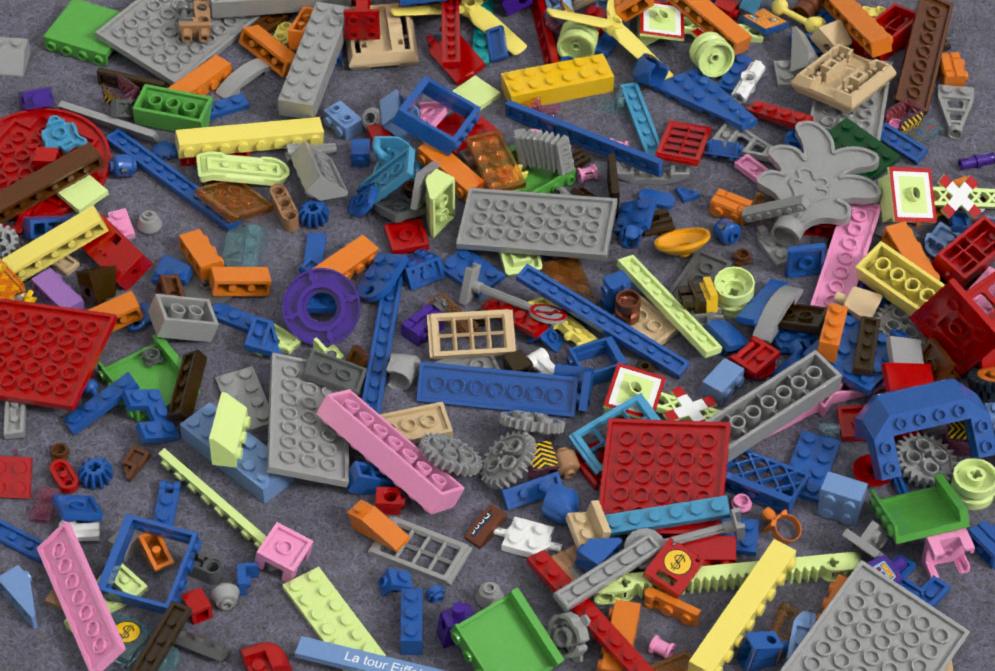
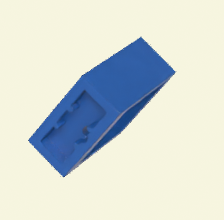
M612 336L569 348L568 357H566L567 365L582 367L579 363L580 361L603 354L607 355L612 365L594 371L593 385L612 380L617 363L628 364Z

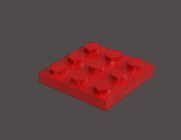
M455 112L441 120L436 128L454 137L466 118ZM481 116L470 134L468 133L464 142L461 143L459 149H454L452 153L458 158L459 151L478 142L489 143L495 140L496 137L503 138V133Z

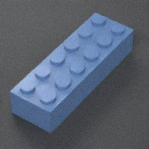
M209 402L180 424L181 439L212 463L209 437L217 407ZM246 431L247 440L246 444H242L243 456L241 460H238L237 467L215 466L265 504L294 482V477L268 473V447Z

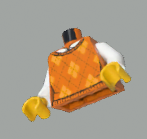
M0 258V298L35 303L37 297H31L34 292L29 290L27 293H24L26 290L23 281Z

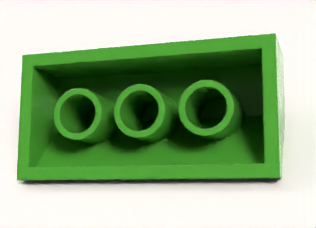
M145 84L132 108L134 123L173 132L181 129L208 127L213 97Z

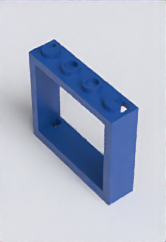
M424 76L398 109L392 123L450 156L454 149H459L468 133L470 134L474 125L477 124L481 117L479 115L481 107L429 77ZM423 94L466 118L454 137L410 113Z
M126 514L98 582L103 598L164 615L172 600L180 603V593L185 590L187 585L186 577L188 572H192L194 567L193 559L195 554H198L201 549L202 542H200L198 533ZM135 530L189 544L166 604L112 589Z

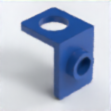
M549 326L538 338L535 339L529 336L526 341L527 344H530L540 339L554 353H557L564 339Z

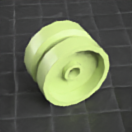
M572 21L565 22L561 27L560 37L557 42L559 55L561 57L571 56L574 59L593 56L598 42L599 33L597 28Z
M716 32L702 33L695 38L689 50L690 59L693 64L708 77L722 76L729 71L735 59L734 50L731 45Z
M978 458L960 461L954 468L951 487L968 509L979 510L986 508L994 501L995 468L989 462Z

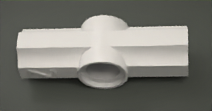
M755 60L751 62L746 71L741 73L740 81L731 94V97L740 105L745 103L750 94L755 91L756 84L765 71V66L761 61Z

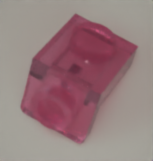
M540 97L532 99L531 108L539 112L555 116L556 111L561 110L559 103L542 107Z

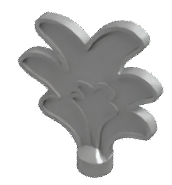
M814 121L798 122L795 125V135L802 147L803 153L791 145L771 147L768 151V159L777 170L762 172L757 177V188L775 200L805 194L810 204L806 211L779 216L771 230L772 238L778 244L785 247L797 246L804 232L814 225H845L849 223L852 211L849 204H873L879 202L881 198L880 187L873 180L856 175L872 172L878 168L879 156L877 153L867 148L855 146L835 150L832 136L822 125Z

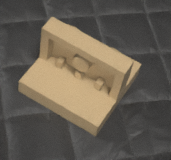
M599 500L591 501L587 512L567 513L565 519L577 548L581 544L585 545L589 539L610 537L611 529Z

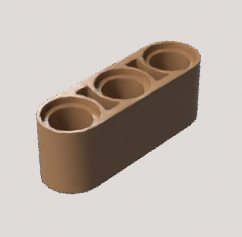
M283 184L272 185L270 187V202L282 228L287 232L298 230V211L286 187Z

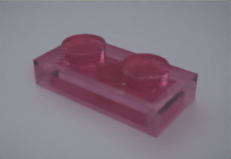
M40 486L29 517L30 522L51 524L55 508L51 503L52 494L60 495L61 490L59 488Z

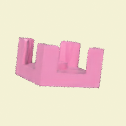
M276 522L256 552L254 563H258V568L261 570L264 569L265 562L283 571L282 580L289 582L296 577L297 569L303 559L306 561L311 554L313 540Z
M966 528L926 537L921 561L929 579L933 575L939 578L934 565L954 561L960 574L970 572V564L965 556V551L974 553L975 546Z

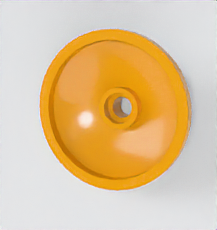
M683 228L659 236L654 241V245L660 252L673 256L688 257L691 253L702 248L709 241L711 235L710 231L705 228Z

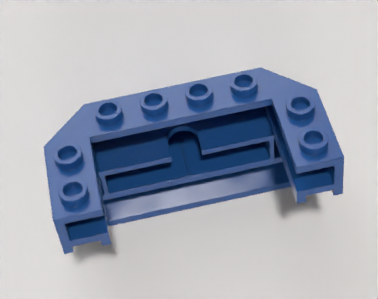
M954 378L873 395L854 419L855 439L867 440L875 480L883 481L902 476L894 441L895 435L961 420L964 422L971 458L995 455V435L990 413L975 392Z

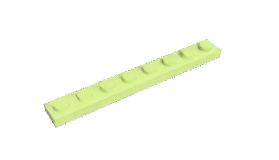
M634 255L617 260L616 266L627 274L637 288L704 358L721 353L722 346L686 309H683L682 305Z
M165 448L158 453L162 459L160 463L167 471L173 470L175 472L174 476L181 482L185 481L192 493L196 494L198 492L201 495V500L207 506L212 504L214 511L220 517H227V522L232 528L236 529L238 527L246 540L252 539L255 542V547L257 549L260 548L267 536Z

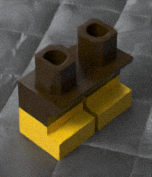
M703 277L702 283L694 284L692 280H688V285L678 286V297L682 299L683 309L693 308L695 314L718 312V294L711 277Z

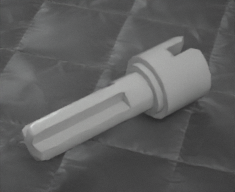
M300 142L285 144V148H287L285 152L287 162H292L291 156L301 145ZM335 143L312 145L325 154L337 152Z

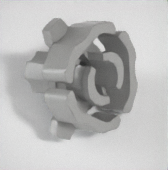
M573 612L557 614L548 622L547 633L555 646L565 647L568 650L566 652L564 649H558L564 660L572 658L574 663L583 662V654L587 651L585 642L594 640L587 630L591 620L586 614L581 617Z

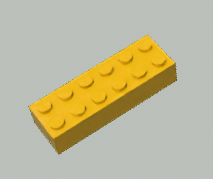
M598 54L501 73V89L506 101L511 100L532 108L613 92L614 75L604 54Z

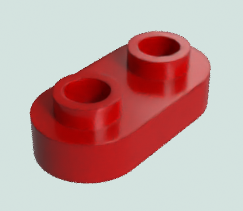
M64 459L53 461L49 467L50 474L59 490L65 494L77 491L79 488L78 477L69 462Z

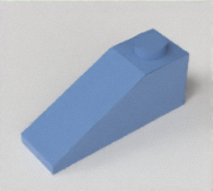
M17 565L0 576V591L32 628L36 629L38 625L31 586L32 577L27 570L23 571Z

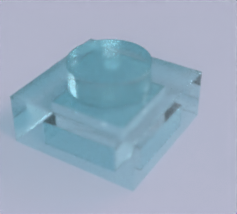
M818 422V431L823 432V436H835V433H840V424Z

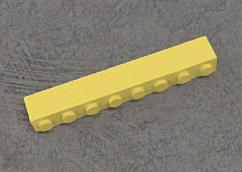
M320 117L176 130L175 145L179 158L196 157L200 153L209 151L232 154L286 149L285 144L299 142L302 144L303 141L310 145L323 144L324 130Z
M775 539L772 541L689 660L688 671H723V665L725 662L729 663L731 661L734 649L741 646L745 633L753 629L756 617L762 616L767 601L771 602L776 594L775 589L778 585L782 586L785 582L786 573L794 569L797 563L795 559L796 550Z

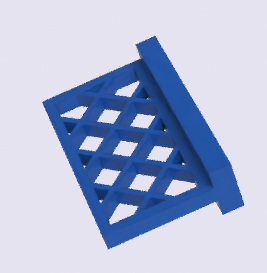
M746 450L742 453V455L748 457L747 460L738 462L736 457L728 462L726 491L734 495L746 494L752 502L770 507L780 513L783 510H787L789 515L793 511L794 503L811 479V474L751 450ZM763 462L766 464V467L756 469L754 463ZM751 464L753 470L742 471V466ZM737 468L739 471L737 474L728 472L729 469ZM781 469L785 474L775 476L773 470ZM765 472L770 473L771 477L764 479L760 478L759 474ZM755 475L757 480L750 481L745 477ZM799 476L803 480L793 483L791 478ZM788 479V485L779 486L777 481ZM774 482L775 488H768L763 484ZM792 489L794 494L791 497L782 493V491Z

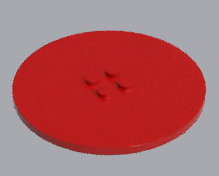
M39 108L5 116L0 119V190L35 172V167L31 164L32 154H35L36 147H45L41 132L46 129L48 119L53 115L65 119L67 123L71 124L73 122L78 129V134L86 138L101 154L104 167L90 176L102 186H104L110 173L109 161H111V153L108 141L93 122L79 114L66 110ZM59 150L60 158H61L62 156L68 154V153H63L62 150ZM55 194L35 205L30 217L63 216L75 210Z

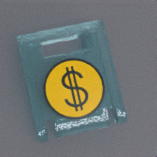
M118 612L113 620L126 650L114 661L129 667L144 649L156 628H149V625L129 616H124L123 618V614Z

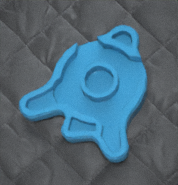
M57 115L49 117L46 129L41 132L45 147L58 148L63 153H68L73 148H79L88 143L86 138L78 134V129L73 122L71 124L67 123L65 119Z

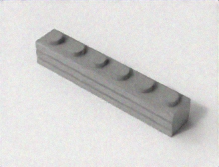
M805 194L746 206L743 209L742 217L747 223L802 212L808 210L810 201Z

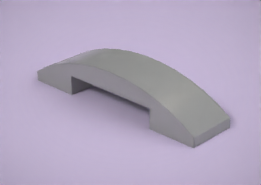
M253 59L232 72L218 87L215 94L222 99L240 94V89L262 73L267 75L273 70L261 59Z
M621 162L616 163L618 178L632 183L670 184L684 180L690 174V165L672 162L671 167H663V174L660 177Z
M788 285L779 288L762 311L753 336L771 344L779 331L778 324L790 305L797 303L803 293V289Z

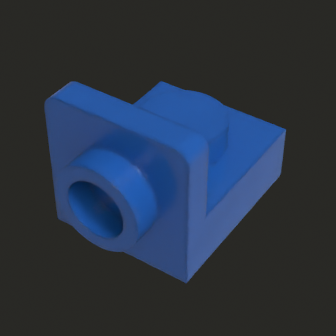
M246 562L237 564L239 596L247 595V588H251L250 578L259 577L258 563Z

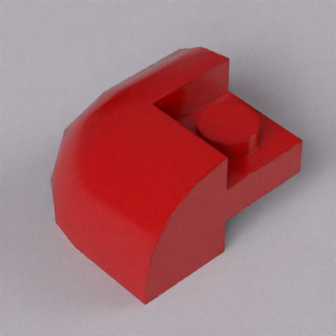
M260 642L239 649V655L246 671H293L286 653L278 644Z

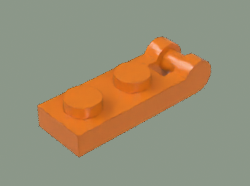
M649 587L645 590V608H655L665 616H672L679 619L685 625L697 627L700 622V609L655 588Z

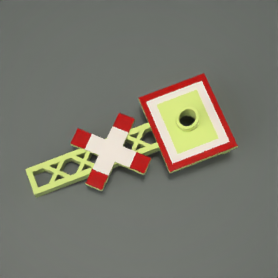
M654 1V6L639 14L637 18V38L645 46L659 39L684 42V34H691L697 38L702 33H705L690 19L684 17V14L669 2ZM738 24L752 36L751 42H763V34L745 24Z
M887 167L888 174L878 179V186L881 189L882 223L906 221V223L935 224L937 223L935 207H943L940 211L948 219L951 218L958 208H962L973 220L981 213L979 208L995 209V189L975 188L978 182L971 175L965 179L959 188L946 174L937 182L941 187H933L931 168ZM947 193L951 196L950 199L946 197ZM934 194L938 197L936 201H934ZM980 194L986 199L984 203L978 198Z
M617 363L603 406V414L633 396L642 393L654 411L663 414L666 420L706 421L721 410L714 408L717 407V403L711 395L692 402L681 386L671 389L670 393L672 395L663 393L662 389L666 377L622 363ZM659 400L664 401L665 404L660 405L658 404ZM636 405L626 410L630 417L636 419L644 417Z

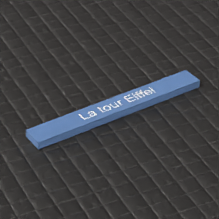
M301 636L295 651V658L349 671H445Z

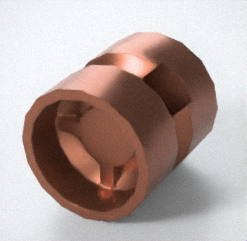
M799 0L792 7L791 11L808 19L809 17H814L821 10L822 2L821 0Z
M625 289L617 293L615 317L630 326L635 325L640 319L641 296L638 292L631 289Z

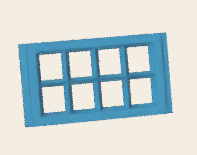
M642 393L633 396L568 436V439L595 476L602 473L603 463H600L593 451L606 445V440L596 429L597 427L606 422L608 423L609 418H614L619 414H622L625 419H631L626 410L634 405L644 415L640 419L661 420ZM593 431L601 443L590 449L582 436Z

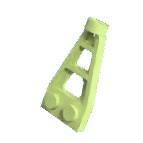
M122 563L113 586L121 592L136 596L143 595L148 591V586ZM104 598L110 613L127 606V604L107 601ZM65 619L64 624L66 628L72 632L67 619Z

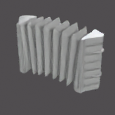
M526 129L514 130L515 151L517 152L518 164L523 165L522 169H525L528 165L530 169L532 167L535 169L537 166L540 169L543 166L544 170L548 168L549 171L552 168L553 173L557 170L558 174L562 176L575 170L568 136L563 135L560 138L559 133L554 136L553 131L549 134L547 130L543 134L541 129L538 133L536 129L533 131L531 129L528 131Z

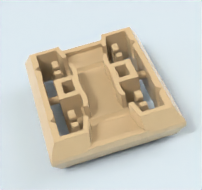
M400 3L370 5V9H379L380 39L345 40L348 63L351 70L371 69V67L397 65V67L412 66L420 62L412 16H393L390 13L392 7H405L404 5L400 6ZM402 18H404L405 30L407 33L404 35L402 32V24L400 20ZM404 39H408L409 49H405ZM355 43L359 44L361 53H356Z
M837 44L798 73L790 84L796 92L850 114L895 77L896 71L890 64L878 59L871 61L854 54L853 49Z

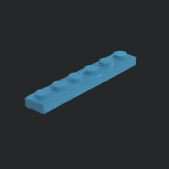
M637 82L620 84V92L643 152L655 156L660 140Z
M727 495L605 515L611 529L610 537L631 534L638 529L644 528L656 530L731 518Z

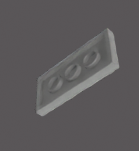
M253 366L215 377L220 393L226 392L247 407L248 416L251 417V425L249 429L246 428V431L252 434L268 429L269 404Z

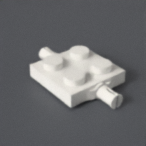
M514 517L508 529L498 527L494 531V535L504 537L501 551L523 557H529L542 550L546 552L548 550L560 552L563 544L551 542L554 527L519 517Z

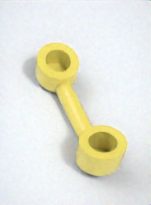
M774 0L771 5L772 13L778 16L786 15L804 24L805 29L809 33H814L819 27L826 25V21L822 17L815 16L807 19L789 10L786 0Z

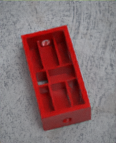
M894 3L875 18L876 22L883 26L884 30L888 34L890 33L893 38L891 52L872 58L852 37L853 53L870 60L886 61L908 43L915 11Z
M99 213L109 231L82 246V248L100 266H116V282L127 291L153 263L104 215Z
M985 215L982 216L937 253L931 264L934 270L947 282L954 278L962 288L995 261V238L992 236V234L995 236V224Z

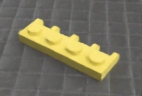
M544 297L528 301V303L533 305L547 304L558 307ZM567 315L565 323L551 324L552 329L560 330L564 334V338L567 341L572 340L576 343V346L598 340L597 337L569 315Z

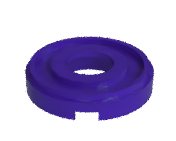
M315 268L301 273L291 282L283 297L282 311L286 325L298 339L313 345V339L317 337L324 346H329L344 340L354 330L359 321L361 302L358 291L345 275L328 268ZM317 293L331 295L337 305L335 315L326 322L315 321L310 317L307 310L308 301Z

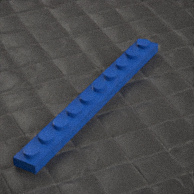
M508 100L505 103L506 117L534 129H541L544 133L546 130L549 134L553 131L554 136L559 133L560 138L566 135L569 137L570 143L606 157L609 154H615L616 161L656 177H660L663 174V159L514 101Z
M119 128L105 136L112 148L120 154H130L136 159L138 167L227 232H230L242 223V217Z
M526 264L516 276L517 282L604 335L612 336L616 342L678 380L689 367L690 362L531 265Z
M404 271L400 274L391 291L379 301L370 352L371 357L369 358L362 400L378 414H381L388 374L386 371L388 366L387 360L392 351Z

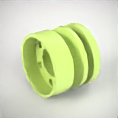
M734 266L719 271L715 276L714 287L718 294V307H722V315L737 318L736 316L754 298L755 281L749 271Z

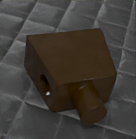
M100 266L76 271L84 301H94V305L98 306L106 302V299L116 296V266Z

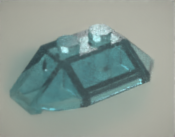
M245 224L228 230L222 254L225 265L227 267H260L269 225Z

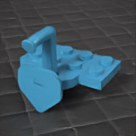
M375 136L373 138L372 147L378 162L375 165L373 174L362 181L360 186L370 183L377 188V197L374 203L385 199L388 194L397 190L404 182L409 180L415 181L416 173L423 168L415 158V149L398 136Z

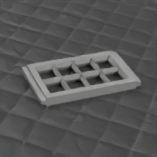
M390 516L389 519L398 527L410 531L408 533L410 539L415 533L425 537V540L420 548L407 542L394 556L383 552L385 546L374 541L368 554L451 586L473 548L463 542L398 517ZM429 540L442 544L436 554L424 550ZM446 546L458 550L453 560L440 556ZM405 547L417 552L411 562L399 558ZM421 554L433 558L427 569L415 564ZM437 560L449 564L444 575L431 571Z

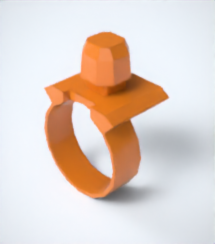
M766 507L760 513L765 522H769L762 533H767L771 530L775 539L783 544H790L801 535L802 528L800 522L793 515L787 514V510H783L780 514L776 515L773 509ZM782 518L790 520L796 527V538L794 540H787L780 536L776 528L777 521Z

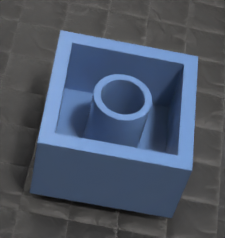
M394 90L379 100L381 124L385 130H389L394 136L410 142L416 137L392 123L398 109L407 99L398 90ZM415 105L410 113L420 118L419 108Z
M828 471L820 490L817 514L826 519L840 521L845 525L857 526L864 509L868 484Z

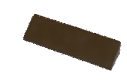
M199 349L183 354L167 415L168 420L185 421L193 415L207 361V356Z

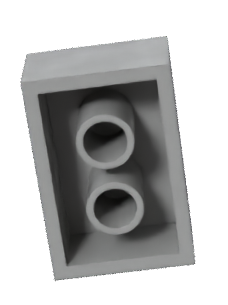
M155 294L148 309L157 337L211 342L219 326L209 299Z

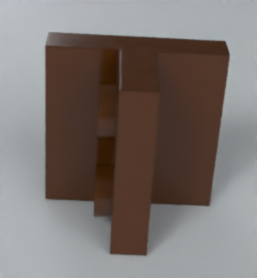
M929 338L922 348L924 364H931L934 381L954 378L959 381L961 377L954 369L955 363L936 338Z

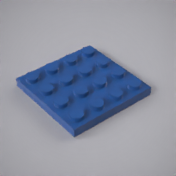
M847 314L836 362L829 363L842 375V382L869 396L884 381L881 364L889 362L886 338L889 336L881 332L878 334L872 377L852 374L860 320ZM820 338L803 353L802 358L814 350H818Z

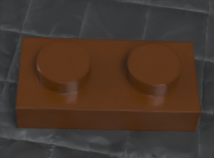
M267 14L252 24V26L259 25L270 34L277 29L279 24L289 20V14Z

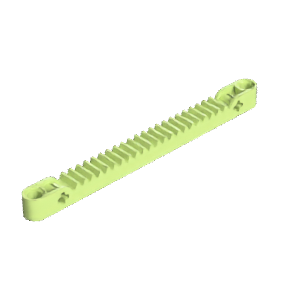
M856 552L795 557L797 563L792 571L786 573V580L790 584L793 583V580L800 584L801 579L809 583L810 578L817 582L818 577H822L827 582H835L838 574L849 577L861 561V556ZM758 561L703 566L686 590L693 594L694 589L701 593L702 589L710 592V588H713L717 592L719 587L726 591L727 586H730L732 590L735 589V585H738L740 588ZM644 572L627 573L593 596L597 605L615 604L616 599L631 601L634 595H638L640 599H643L644 592L649 587L664 593L666 592L643 578ZM658 572L657 576L674 586L676 583L674 580L662 572Z

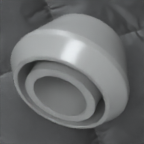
M148 210L140 214L137 221V229L140 232L154 234L162 228V220L156 212Z
M220 583L211 591V599L218 608L230 610L237 604L240 591L232 583Z
M494 582L483 583L475 594L476 603L484 609L504 597L502 590Z

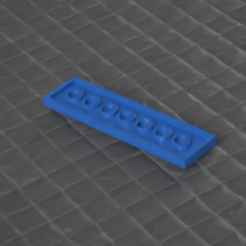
M420 361L416 401L443 402V404L510 411L520 410L530 411V413L538 412L575 417L579 377Z

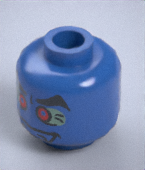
M116 154L113 156L112 161H109V172H113L115 178H130L133 173H136V159L130 154Z
M723 218L714 225L713 234L724 245H732L740 238L741 228L730 218Z

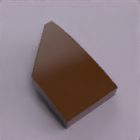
M132 445L125 458L122 459L126 478L130 482L152 456L149 451Z

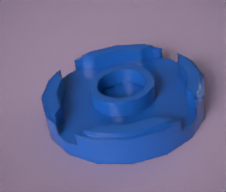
M366 183L357 189L356 192L358 194L356 197L353 195L348 206V211L353 217L360 218L371 209L377 197V188L370 183Z

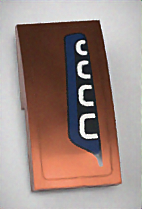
M491 504L470 527L465 535V539L481 549L494 537V531L507 520V514Z

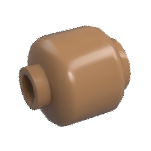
M567 447L554 451L558 465L553 466L554 471H559L560 477L565 479L574 477L580 468L575 451Z

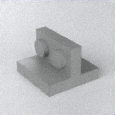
M873 520L861 537L849 529H846L842 534L848 541L873 559L884 555L878 549L887 542L888 533Z

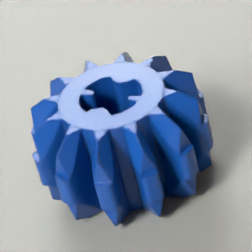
M310 199L309 202L303 201L302 205L298 208L299 222H301L303 227L307 226L309 229L312 226H315L317 229L318 225L324 227L325 222H328L329 219L328 206L325 205L324 201L319 202L318 199L315 201Z
M96 456L95 459H91L89 457L88 461H82L81 467H78L79 481L81 484H84L86 489L92 487L95 490L99 486L103 490V484L109 485L110 480L113 479L112 465L105 458L99 459Z

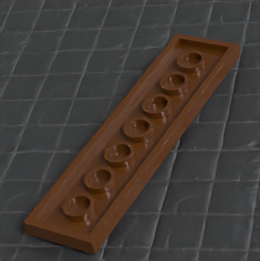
M918 0L893 103L897 104L906 99L905 108L917 113L923 111L925 116L928 113L954 4L945 0Z

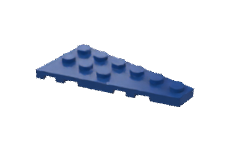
M697 67L670 77L657 87H652V90L655 92L660 91L669 99L672 97L680 100V104L700 113L705 111L714 119L718 117L725 120V124L738 130L745 131L757 125V118L708 76L704 75Z

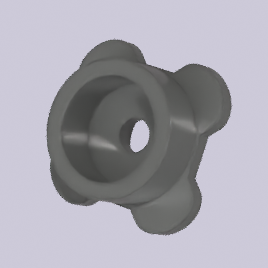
M433 296L435 300L431 305L435 309H439L443 313L446 310L448 312L451 311L448 308L449 303L440 296L438 299Z
M154 347L146 349L141 354V359L145 360L147 367H153V365L164 361V357L160 356V351Z

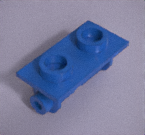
M711 139L706 142V147L709 150L704 151V153L709 154L710 158L726 156L727 160L737 161L738 158L743 157V155H739V152H743V145H740V143L727 141L726 148H723L724 141Z

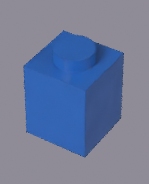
M352 139V167L370 166V139Z

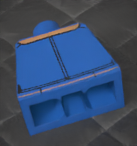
M775 631L747 632L736 658L743 671H758L776 666L781 654L787 653L789 641H780Z

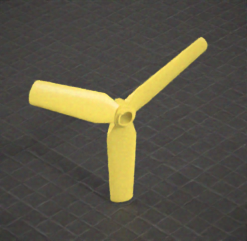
M461 0V3H459L460 14L468 17L484 33H486L487 29L499 25L504 27L509 52L513 55H518L526 49L527 45L490 11L481 6L486 0ZM442 4L392 7L390 13L393 16L442 15Z
M608 0L606 8L607 19L546 8L547 13L554 18L602 28L603 31L613 36L637 59L643 53L656 57L623 25L622 19L615 11V0ZM670 70L668 71L665 80L670 77H673V74L670 72Z

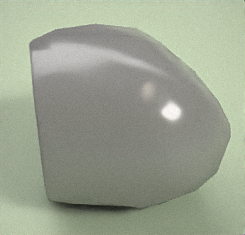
M390 353L386 369L390 376L386 387L391 389L397 388V390L402 391L407 390L419 375L420 359L412 354Z

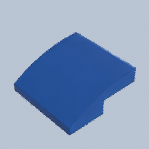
M725 320L706 322L704 328L727 352L733 350L738 352L748 343V339L733 323Z

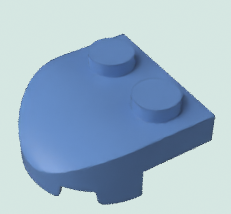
M939 222L931 234L927 233L925 237L926 252L932 258H935L937 253L956 239L960 233L951 232L949 226Z

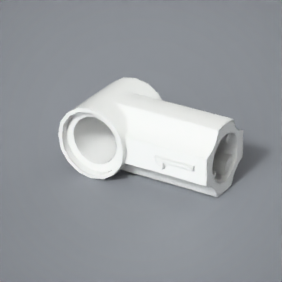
M539 348L526 356L532 364V372L536 371L554 375L555 365L550 361V357L544 348Z
M69 522L79 542L100 540L99 522Z

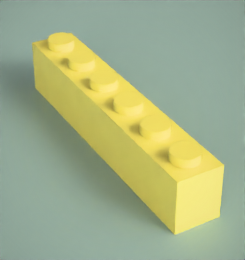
M93 205L4 257L2 260L24 281L109 230Z

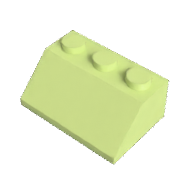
M435 169L425 179L426 220L430 237L435 238L455 217V177L438 169Z
M221 392L209 437L212 465L236 468L238 460H241L243 456L242 444H246V428H250L251 417L248 416L247 407L226 392Z

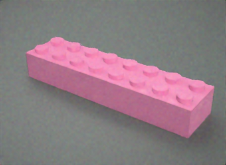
M348 389L326 395L316 413L322 419V422L332 427L338 436L348 441L353 449L363 454L367 461L379 468L382 474L387 475L397 487L402 488L426 512L435 514L453 508L465 488L445 470H441L439 466H434L433 462H428V458L422 456L423 453L419 452L420 449L353 391Z

